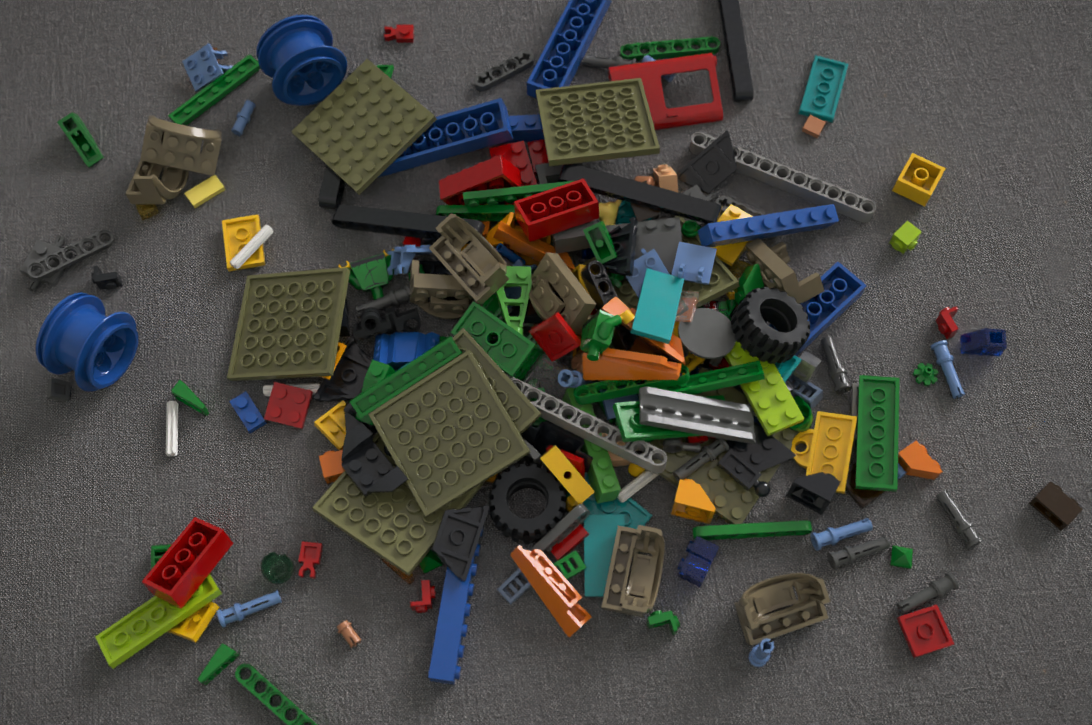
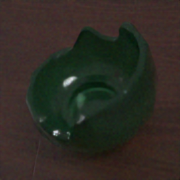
M271 552L264 556L260 563L264 578L273 584L287 582L294 572L293 562L286 554L281 555Z

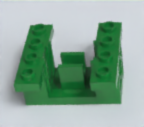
M495 294L487 299L482 306L473 301L450 333L455 336L464 328L504 373L522 381L543 352V349L531 334L526 338L499 319L502 313ZM497 336L498 341L495 344H491V338Z

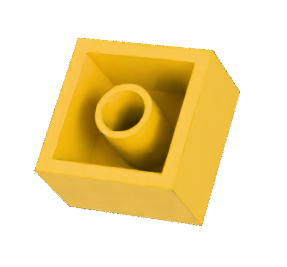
M912 153L892 191L925 207L946 168Z

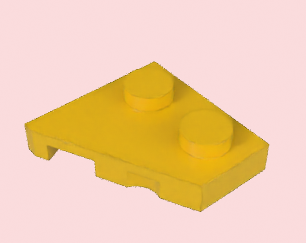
M344 400L314 421V425L338 450H343L346 435L345 414L343 411L346 403Z
M209 602L167 632L196 643L219 609V606L214 602Z

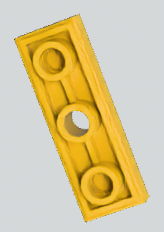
M556 445L540 457L578 504L583 503L595 492ZM569 471L570 476L565 478L564 473Z

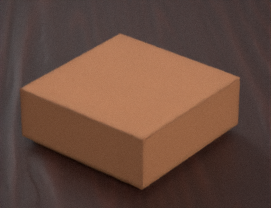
M810 115L802 128V132L818 138L826 122Z

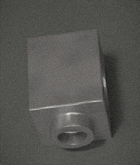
M804 351L799 357L801 363L792 374L807 383L822 360Z

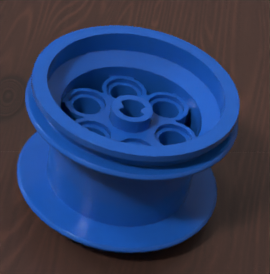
M294 15L284 18L272 25L262 35L257 45L256 55L259 66L267 76L273 78V92L280 101L286 104L307 106L323 101L342 83L347 72L345 55L339 49L332 47L333 36L330 29L322 20L315 16Z
M81 292L74 293L60 301L42 324L36 342L37 359L43 367L53 374L60 375L74 370L76 383L83 391L93 392L108 387L126 372L136 354L138 332L135 320L126 312H116L105 316L103 302L98 297Z

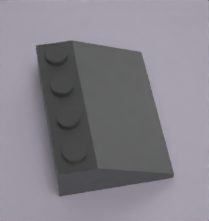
M680 217L638 222L634 260L643 256L640 251L644 248L647 253L655 249L671 275L678 244L682 242ZM629 223L607 225L606 228L610 233L617 226L623 228Z

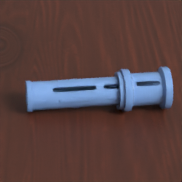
M947 340L938 341L932 344L930 348L935 352L936 363L943 370L952 398H960L965 395V392L962 389L952 363L954 357L949 353Z
M564 369L558 374V382L563 387L577 388L581 385L600 381L584 380L583 374L577 370Z
M865 518L839 528L829 527L826 531L817 534L813 532L810 534L813 547L818 551L821 550V547L830 544L834 546L842 539L872 531L873 526L869 518Z
M277 590L241 605L240 603H235L233 607L222 611L219 609L217 610L218 619L222 628H224L226 624L237 620L243 621L245 619L244 616L282 603V600ZM269 600V602L258 605L256 607H252L253 605Z
M766 638L759 645L753 647L748 657L749 662L753 666L762 667L770 658V652L774 649L773 641L770 643V639Z

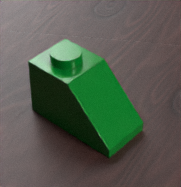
M603 221L583 230L597 261L605 263L617 257L612 239Z
M759 263L746 267L739 279V287L734 289V298L737 305L741 303L749 292L756 288L764 287Z

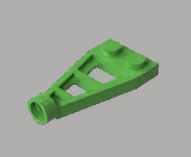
M507 266L506 276L509 280L495 294L504 322L523 335V323L532 286L531 266ZM504 287H520V298L508 299ZM507 306H520L519 317H510Z

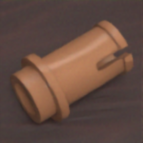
M345 620L337 626L338 634L343 635L351 648L355 647L357 642L360 643L362 641L352 628L351 622Z

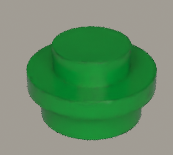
M688 220L684 222L681 228L682 234L685 237H695L698 235L700 226L696 221Z

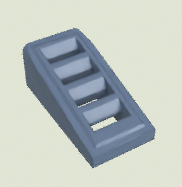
M793 374L789 377L788 380L790 382L796 381L794 383L796 387L792 391L793 397L800 396L813 410L822 400L823 390L809 381L807 383Z
M518 569L497 590L511 605L532 585L522 571ZM520 575L527 581L525 585L518 578ZM513 581H515L521 587L519 591L512 584ZM507 586L515 593L513 597L505 589Z

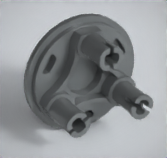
M709 308L695 309L692 322L680 320L678 336L682 342L684 357L690 352L698 357L709 359V363L712 366H719L723 357L730 353L736 343L731 321L724 314Z

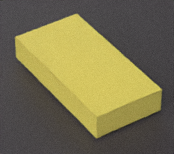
M215 175L186 191L184 194L193 207L197 208L226 189Z

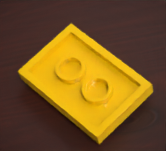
M259 215L222 220L228 271L264 266L263 244L239 269H235L230 264V261L261 230Z

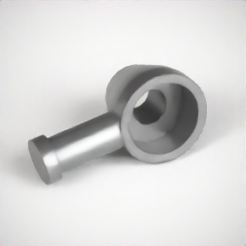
M667 438L663 441V451L667 453H677L682 450L694 451L695 453L700 452V443L682 442L681 438Z

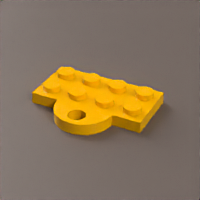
M817 411L814 429L800 432L792 440L791 451L796 454L793 459L799 466L807 469L806 476L823 472L825 474H832L837 480L841 481L835 493L845 494L857 416ZM800 443L807 446L803 452L796 450V446Z

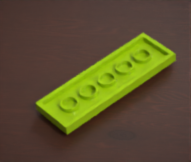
M737 341L730 353L724 356L730 367L759 361L757 357L750 356L747 350L744 351L741 348L740 342L737 343ZM760 361L765 379L740 384L764 431L767 436H770L803 422L805 418L775 364L768 363V361Z
M209 574L182 609L154 596L95 636L109 666L114 669L222 593L211 574Z

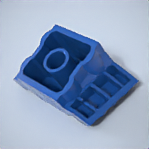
M395 332L391 335L379 334L375 339L373 360L388 364L397 371L437 345L440 335L433 332L426 335L420 332Z

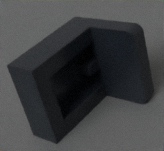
M93 266L92 281L100 290H113L116 287L123 286L122 279L117 271L103 274L98 266Z

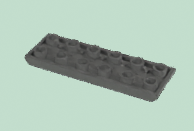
M642 387L639 389L640 424L749 444L756 443L753 408L750 405L652 387Z

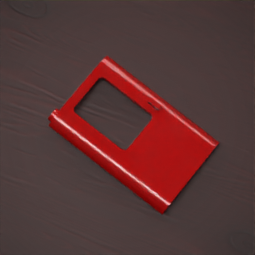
M712 53L608 67L609 81L641 78L655 130L723 121V109L715 68L717 66V58ZM699 70L708 71L713 102L666 108L661 76Z

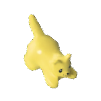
M617 199L615 202L599 203V220L603 221L605 226L616 224L618 208L622 200Z

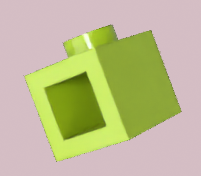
M907 220L893 234L889 243L895 250L904 254L908 249L912 251L915 248L922 231Z

